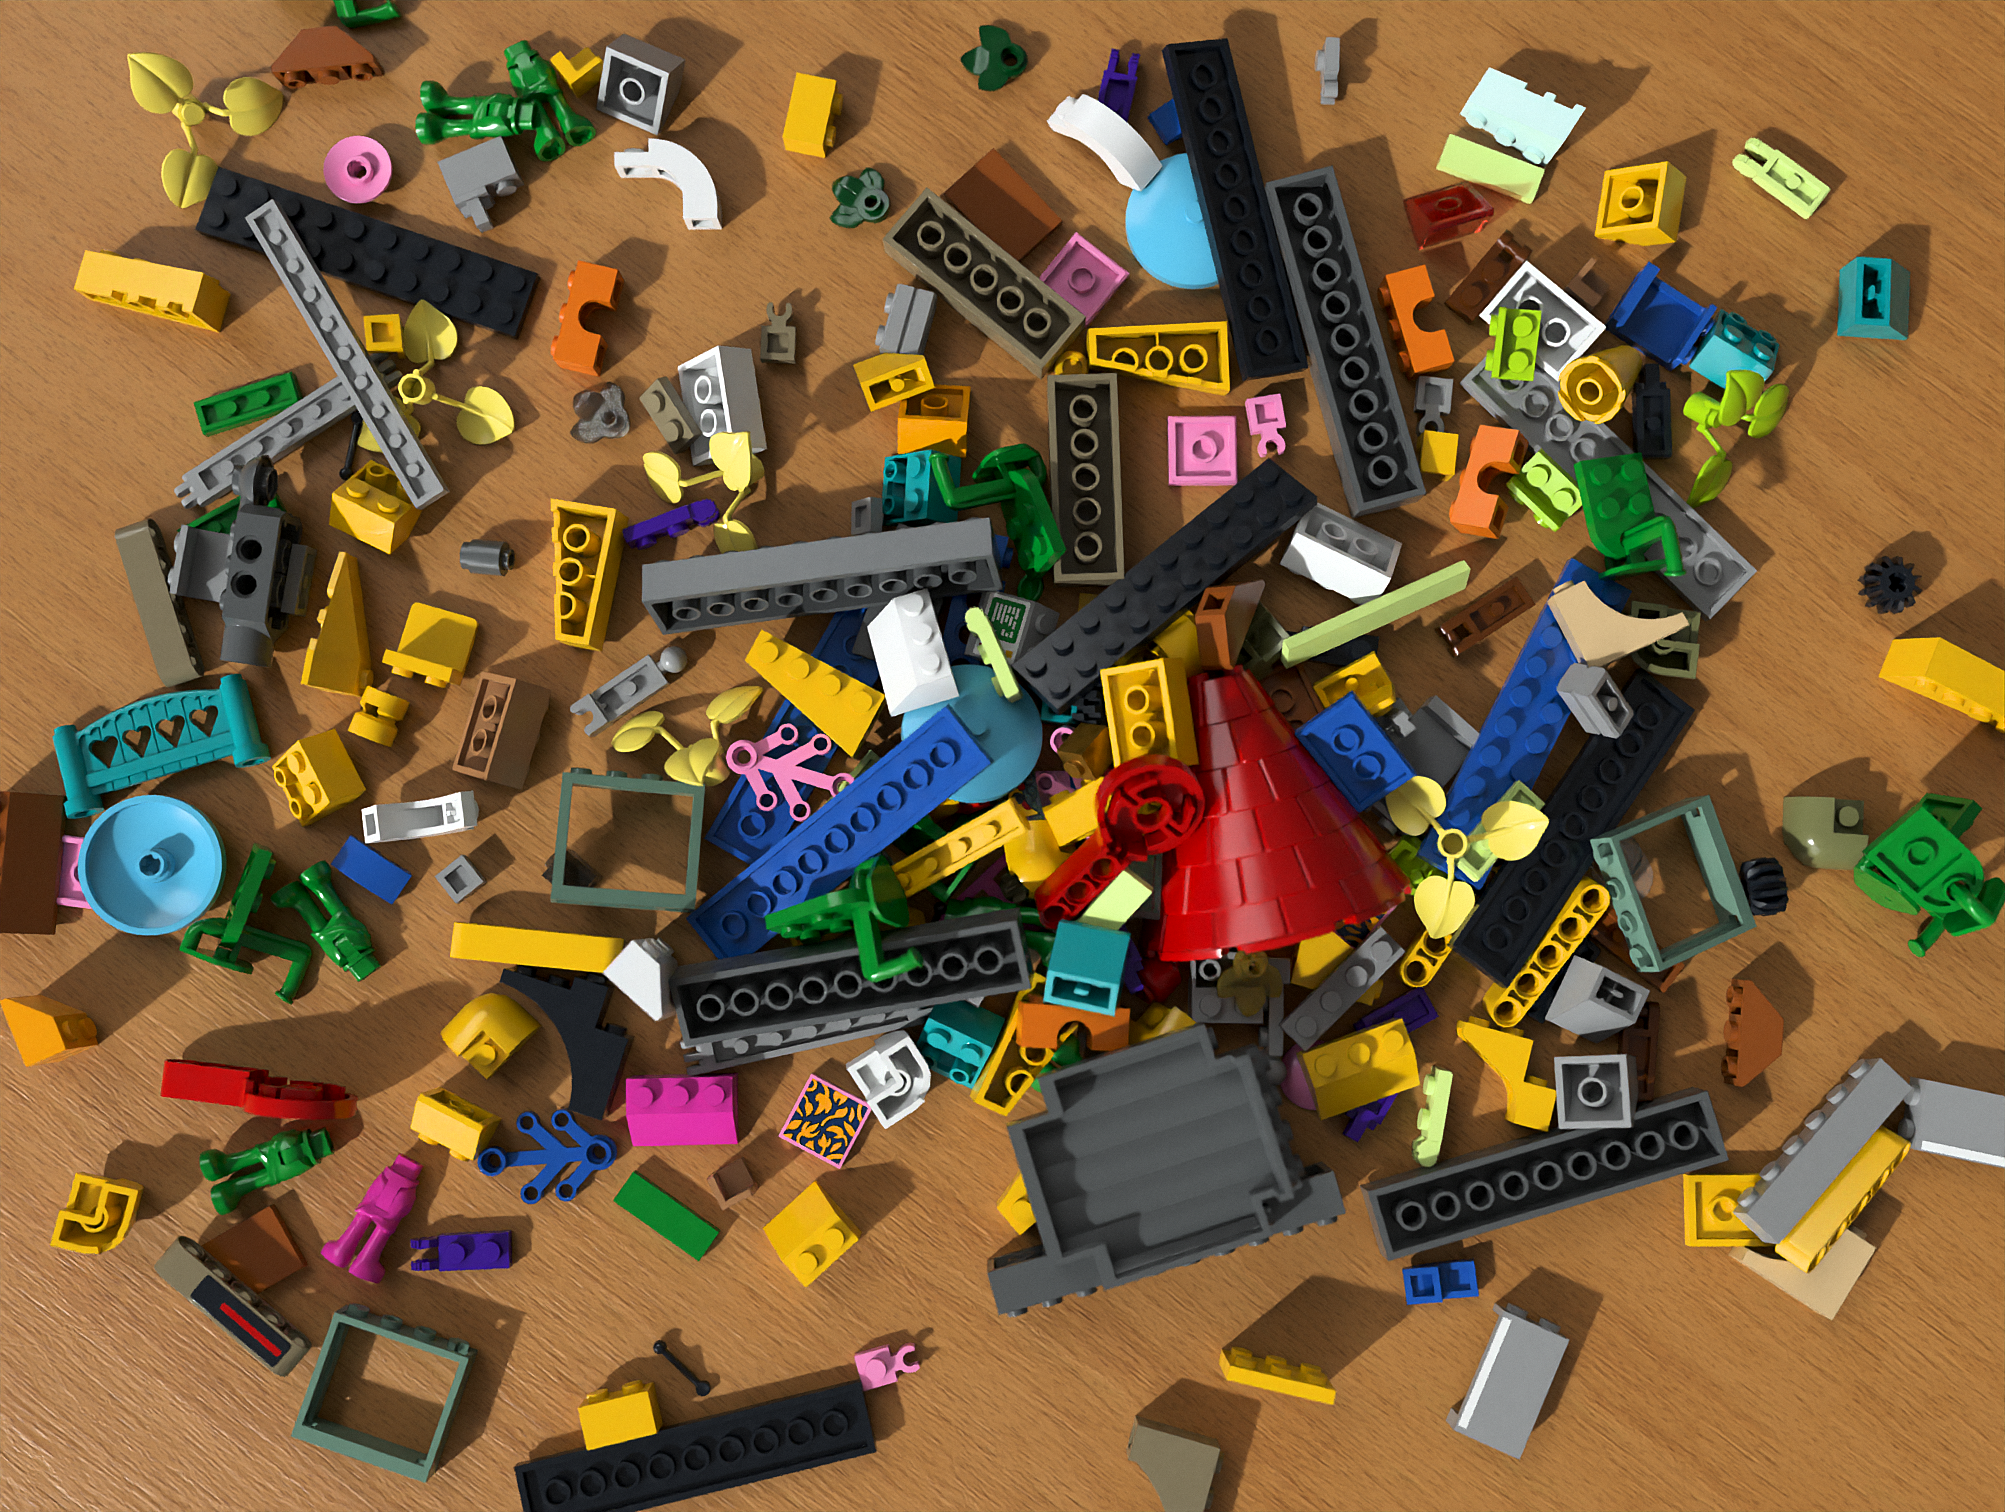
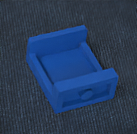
M1648 262L1637 273L1604 323L1606 326L1605 330L1667 370L1672 371L1681 363L1686 365L1697 351L1694 343L1699 336L1703 338L1710 331L1716 321L1712 316L1718 307L1711 303L1707 308H1704L1657 278L1656 275L1660 268Z

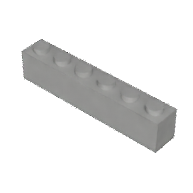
M1860 1059L1854 1063L1848 1071L1850 1076L1846 1081L1835 1086L1827 1094L1826 1099L1828 1101L1821 1110L1818 1109L1812 1112L1804 1121L1806 1127L1801 1133L1785 1142L1782 1147L1784 1151L1776 1161L1768 1163L1761 1170L1760 1181L1754 1187L1747 1188L1738 1197L1737 1202L1739 1204L1732 1213L1763 1242L1781 1243L1912 1090V1087L1883 1059Z

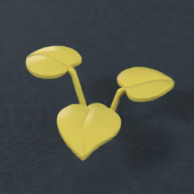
M136 52L127 55L131 89L136 101L151 113L164 114L172 111L182 121L181 127L185 131L191 148L190 153L183 149H173L165 157L161 175L167 196L178 208H186L207 199L218 166L211 157L203 154L197 155L198 147L191 131V126L200 124L205 118V113L209 111L221 116H230L231 127L238 134L245 136L258 135L269 129L280 115L283 104L282 92L260 79L241 77L232 81L224 92L223 100L228 109H220L209 105L207 102L201 103L190 93L194 85L192 75L178 60L151 52Z
M420 300L411 311L403 333L408 359L414 363H424L426 361L427 363L419 370L415 369L413 374H407L400 380L398 390L403 401L394 396L417 437L420 433V424L416 418L410 415L414 411L413 403L425 405L433 399L462 409L457 416V428L462 437L471 443L487 445L512 434L515 429L513 412L504 397L495 390L482 386L472 387L466 393L464 404L437 394L434 383L430 379L423 377L434 366V359L446 360L451 357L458 344V333L454 323L445 314L437 310L429 302ZM363 419L362 430L357 444L362 448L383 453Z
M750 431L718 432L713 435L709 442L710 454L715 465L720 470L687 480L681 479L680 466L669 455L659 451H651L643 455L645 471L652 488L660 498L669 503L675 504L683 499L684 492L682 487H688L723 476L726 486L733 491L738 490L740 493L723 515L724 522H717L713 527L716 544L722 554L726 551L740 552L758 549L750 529L741 521L731 519L732 514L744 497L751 493L749 486L763 478L765 473L761 461L752 454Z
M741 686L729 689L718 695L706 710L707 717L713 719L711 721L713 738L701 739L689 745L688 748L683 747L667 730L660 726L665 717L658 711H647L632 717L617 731L611 745L619 752H632L649 743L655 734H660L678 750L665 763V770L669 776L681 782L697 786H703L704 782L707 786L718 785L726 780L730 774L728 766L721 757L725 750L721 745L718 726L720 723L729 724L741 717L764 690L759 686Z
M1414 776L1385 796L1390 817L1401 831L1409 835L1419 836L1431 824L1440 835L1438 839L1439 851L1445 857H1448V878L1445 879L1442 876L1436 875L1430 876L1418 885L1414 895L1417 914L1433 939L1447 936L1456 931L1475 905V895L1472 887L1466 882H1454L1455 858L1463 857L1468 852L1470 843L1489 838V848L1494 855L1504 860H1519L1529 855L1535 849L1549 824L1548 818L1536 808L1520 802L1503 801L1488 807L1482 814V825L1487 832L1467 836L1464 832L1456 829L1445 831L1435 820L1445 811V793L1438 783L1427 777Z

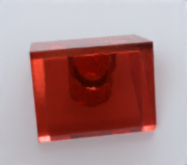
M1468 181L1403 199L1404 208L1418 250L1481 232L1494 215V208Z

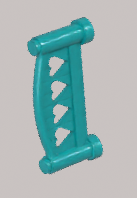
M241 674L227 675L220 679V688L215 690L177 691L139 700L103 716L81 731H77L76 725H64L55 728L52 739L68 800L64 803L67 818L78 819L103 812L104 806L101 795L228 756H233L234 764L237 768L256 766L271 759L267 744L262 743L246 680H243ZM210 706H216L218 715L209 737L193 723L192 715L197 710L205 712ZM177 716H182L185 724L176 747L159 732V724L164 720L172 722ZM149 726L151 736L145 754L142 757L126 743L125 736L131 730L139 732L141 728ZM115 736L118 740V745L109 767L92 752V745L99 740L106 742L109 737Z

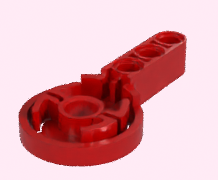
M1143 755L1119 764L1105 776L1094 798V813L1097 820L1096 831L1034 893L1039 920L1044 927L1058 929L1060 919L1071 921L1131 861L1147 862V855L1171 850L1179 846L1194 833L1203 817L1205 800L1196 775L1185 763L1165 755ZM1185 794H1190V796H1189V795H1188V796H1185V800H1184L1183 807H1182L1181 811H1180L1179 813H1177V812L1179 811L1181 805H1182L1184 795H1185ZM1110 795H1111V798H1110V801H1109V805L1107 806V811H1106V810H1105V809H1106V805L1108 804V799H1109V797H1110ZM1148 802L1162 803L1161 807L1153 813H1138L1139 809ZM1159 830V831H1157V832H1154V833H1151V834L1142 836L1143 834H1147V833H1150V832Z
M185 1059L164 1060L160 1093L162 1097L242 1107L243 1111L260 1116L305 1120H332L354 1117L358 1096L346 1093V1086L338 1084L290 1080L289 1085H287L288 1077H269V1070Z

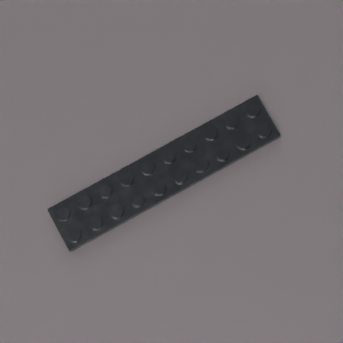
M1228 38L1167 44L1162 49L1164 63L1242 381L1303 372L1309 367Z
M218 167L195 228L200 234L267 256L245 217L271 199H274L282 206L322 275L412 305H416L420 300H425L447 317L518 340L541 278L538 273Z
M1268 458L1125 573V579H1118L1011 665L1013 673L1060 716L1102 681L1100 670L1119 667L1197 604L1202 599L1207 587L1220 585L1317 505V496Z
M1642 668L1633 672L1621 690L1626 702L1629 703L1634 713L1621 736L1612 738L1603 736L1602 733L1599 735L1592 733L1540 810L1548 818L1549 824L1535 849L1522 859L1514 861L1505 860L1447 944L1448 947L1501 988H1508L1594 861L1590 839L1617 827L1695 711Z
M856 1379L661 1427L658 1433L591 1450H587L586 1446L519 1462L514 1466L523 1512H637L877 1452V1444L865 1392L863 1391L861 1380Z

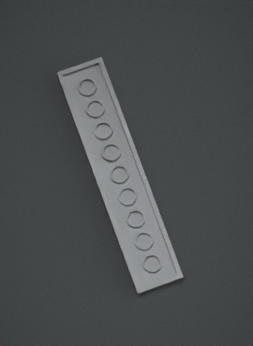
M1485 357L1459 383L1501 425L1507 429L1519 430L1529 442L1527 447L1529 452L1534 455L1542 448L1576 482L1575 463L1582 460L1634 453L1604 423L1594 424L1595 422L1588 420L1582 422L1576 420L1565 411L1558 396L1560 381H1556L1536 363L1533 382L1491 379V371H1485ZM1644 462L1655 516L1667 515L1675 523L1683 558V567L1687 571L1682 576H1665L1664 572L1667 570V567L1654 572L1694 611L1701 612L1700 617L1705 621L1710 620L1757 570ZM1661 540L1653 543L1644 553L1645 562L1665 559Z

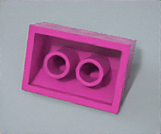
M709 1073L693 1076L688 1074L633 1075L627 1078L626 1117L633 1146L738 1144V1073Z

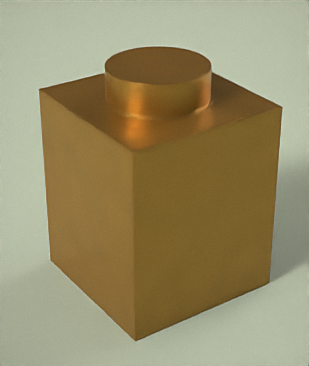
M1080 723L1056 750L1063 762L1065 771L1076 779L1097 781L1114 761L1110 733L1107 727L1102 725Z

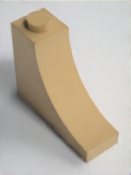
M1572 580L1553 589L1555 595L1547 601L1578 663L1588 665L1589 668L1591 666L1600 668L1607 666L1689 625L1683 612L1660 619L1634 618L1619 613L1600 601L1590 590L1585 580L1574 585Z
M1850 1225L1816 1268L1809 1274L1779 1254H1762L1739 1246L1733 1247L1728 1255L1813 1311L1833 1320L1876 1250V1247L1865 1241L1866 1233Z

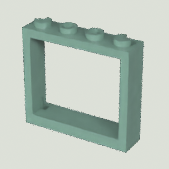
M571 768L570 773L563 772L551 903L693 913L696 903L705 784L697 786L679 780L677 782L662 781L663 776L656 774H642L641 779L627 778L628 773L622 771H607L606 776L592 775V770L586 768ZM572 787L692 796L685 895L563 885Z
M1709 795L1685 798L1590 839L1594 859L1601 870L1605 888L1609 892L1618 917L1619 928L1624 934L1630 950V958L1637 972H1660L1757 927ZM1681 815L1719 923L1658 951L1619 842Z
M356 1303L345 1305L334 1312L291 1437L426 1483L436 1473L478 1350L469 1347L470 1343L463 1339L452 1337L448 1340L436 1336L437 1332L431 1328L424 1326L413 1328L404 1325L403 1320L393 1315H383L381 1317L369 1313L370 1309L364 1305ZM350 1325L459 1362L428 1455L318 1417Z

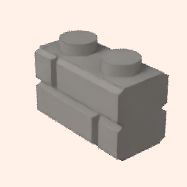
M900 283L897 284L895 294L888 293L884 313L889 314L886 326H879L875 345L880 346V354H924L938 304L937 294Z
M1573 663L1557 685L1558 693L1586 732L1598 735L1602 733L1603 736L1617 738L1621 736L1634 715L1633 709L1626 702L1625 697L1605 668L1595 666L1589 668L1588 665Z

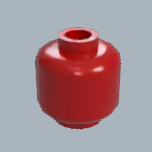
M1155 952V957L1147 958L1144 956L1141 963L1144 969L1136 972L1144 989L1135 994L1148 1004H1151L1152 1001L1156 1003L1164 1002L1182 981L1180 971L1178 970L1180 967L1179 962L1161 961L1158 953Z

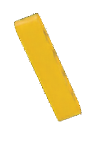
M1499 858L1498 862L1492 867L1482 888L1474 894L1475 903L1505 861L1504 859ZM1423 924L1405 949V953L1397 961L1395 966L1397 979L1401 983L1412 987L1427 985L1452 949L1447 944L1456 931L1441 937L1440 947L1432 952L1426 945L1429 933ZM1416 961L1420 964L1421 974L1416 980L1412 981L1407 975V967L1411 962Z
M1583 876L1508 988H1501L1495 982L1491 985L1483 997L1482 1005L1484 1011L1499 1026L1512 1027L1520 1022L1606 911L1610 904V895L1605 887L1592 878ZM1594 889L1592 899L1583 902L1584 894L1588 890ZM1572 917L1573 922L1568 929L1561 930L1563 921ZM1551 945L1550 953L1546 957L1539 958L1541 950L1545 946ZM1526 973H1530L1528 982L1524 985H1518L1519 978ZM1509 1001V1005L1504 1012L1496 1013L1499 1004Z
M454 922L450 957L603 973L623 951L624 939Z
M1881 1125L1781 1243L1776 1245L1775 1252L1805 1273L1809 1274L1903 1161L1911 1147V1142Z

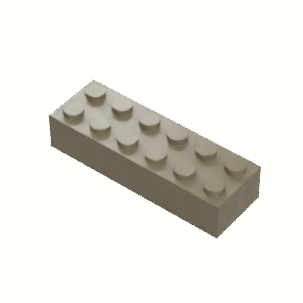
M927 187L883 238L886 254L1040 380L1084 330L1086 316Z
M1117 373L1048 375L1047 413L1051 512L1066 547V551L1053 565V587L1111 586L1118 579H1125Z

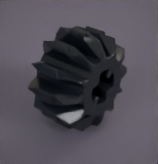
M1883 556L1878 558L1876 563L1866 565L1864 568L1866 574L1860 576L1857 580L1865 585V588L1861 589L1858 595H1867L1869 598L1865 607L1876 606L1877 614H1885L1889 611L1891 614H1898L1903 612L1904 607L1913 606L1916 603L1913 596L1919 595L1923 591L1915 585V582L1919 581L1922 576L1911 573L1915 564L1908 563L1903 565V557L1896 556L1890 560L1889 557Z
M1761 857L1742 862L1739 877L1753 916H1770L1784 912L1789 901L1787 890L1789 889L1786 885L1783 867L1776 858Z

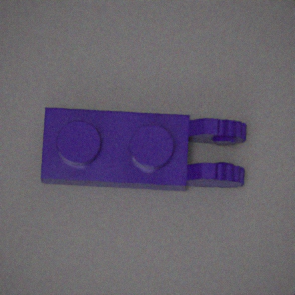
M1112 48L1107 70H1104L1097 101L1128 122L1137 77L1135 76L1140 54L1132 53L1128 63V75L1115 72L1120 59L1119 50Z
M706 498V500L702 499V501L684 505L623 529L622 533L631 549L637 547L638 550H644L656 545V539L666 535L674 538L687 533L691 525L697 524L707 527L710 523L714 524L719 519L720 513L715 502Z
M511 1230L442 1233L433 1237L411 1239V1248L426 1249L438 1247L439 1255L437 1259L421 1258L411 1261V1270L413 1271L439 1269V1271H459L512 1267Z

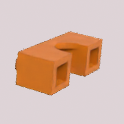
M578 260L576 270L570 272L568 278L570 294L567 303L562 304L559 314V321L562 325L559 336L555 335L551 344V355L560 368L600 377L608 344L602 335L586 331L585 325L587 318L597 310L617 311L624 284V279L618 269Z
M1425 264L1385 275L1379 285L1380 288L1377 289V296L1380 306L1387 310L1389 317L1387 330L1391 340H1396L1399 350L1397 353V363L1400 371L1406 373L1408 381L1415 380L1419 376H1429L1447 371L1455 361L1445 329L1425 332L1419 329L1413 320V311L1428 307L1435 297Z
M1480 425L1477 436L1472 438L1467 468H1464L1461 472L1459 479L1460 490L1457 499L1452 502L1449 511L1450 523L1460 533L1499 539L1509 506L1499 495L1488 494L1487 491L1490 482L1496 476L1503 473L1519 475L1529 444L1519 430Z
M1029 994L1028 1000H1019L1016 1043L1020 1047L1057 1049L1058 1032L1065 1023L1070 1021H1081L1084 1024L1087 1032L1086 1046L1091 1050L1112 1051L1128 1046L1130 1009L1120 1005V1001L1114 1016L1043 1001L1044 995Z

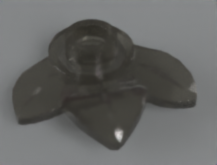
M608 381L601 389L600 394L591 390L577 393L573 398V408L577 416L580 417V420L571 429V436L580 442L593 444L603 437L617 439L626 435L630 429V417L624 409L625 394L618 385ZM615 417V421L609 425L611 419Z

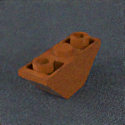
M337 26L302 29L271 65L272 74L283 86L294 89L303 88L306 84L311 83L334 85L339 83L340 80L355 79L358 81H369L375 76H384V69L373 54Z
M1262 579L1233 581L1205 589L1195 614L1200 666L1203 670L1234 669L1265 586V582Z
M1732 979L1731 986L1728 987L1726 992V1003L1730 1008L1729 1021L1725 1022L1723 1030L1727 1048L1726 1056L1721 1061V1073L1724 1076V1083L1744 1087L1782 1055L1784 1019L1752 981Z

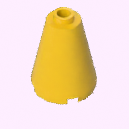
M1622 345L1571 361L1559 376L1560 390L1558 391V396L1565 411L1576 420L1582 422L1588 420L1595 422L1594 424H1601L1612 419L1623 407L1641 370L1642 359L1640 354L1634 348Z

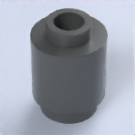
M472 539L471 542H464L461 546L460 565L463 569H468L470 573L505 576L508 570H512L514 567L515 553L513 549H510L507 542Z

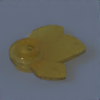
M1238 951L1234 957L1233 966L1222 972L1217 984V996L1220 998L1234 996L1238 1009L1246 1017H1251L1261 1010L1266 996L1272 998L1280 997L1283 990L1282 976L1279 970L1268 964V958L1263 951L1248 954L1245 951ZM1255 961V968L1249 970L1250 964Z

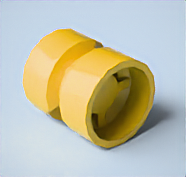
M367 685L359 702L363 709L360 712H355L348 731L391 747L398 732L395 723L396 721L403 720L410 702Z

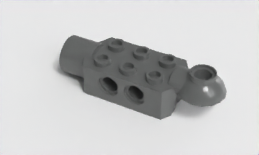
M269 455L254 457L245 465L237 464L233 471L232 490L235 495L241 496L237 519L232 522L230 528V537L233 545L231 555H228L225 562V573L228 576L226 590H223L220 596V609L223 610L222 618L225 623L220 660L263 667H272L275 642L288 629L290 614L281 612L292 543L301 544L303 530L299 517L281 511L279 508L268 507L269 502L276 496L279 481L277 470L274 469Z

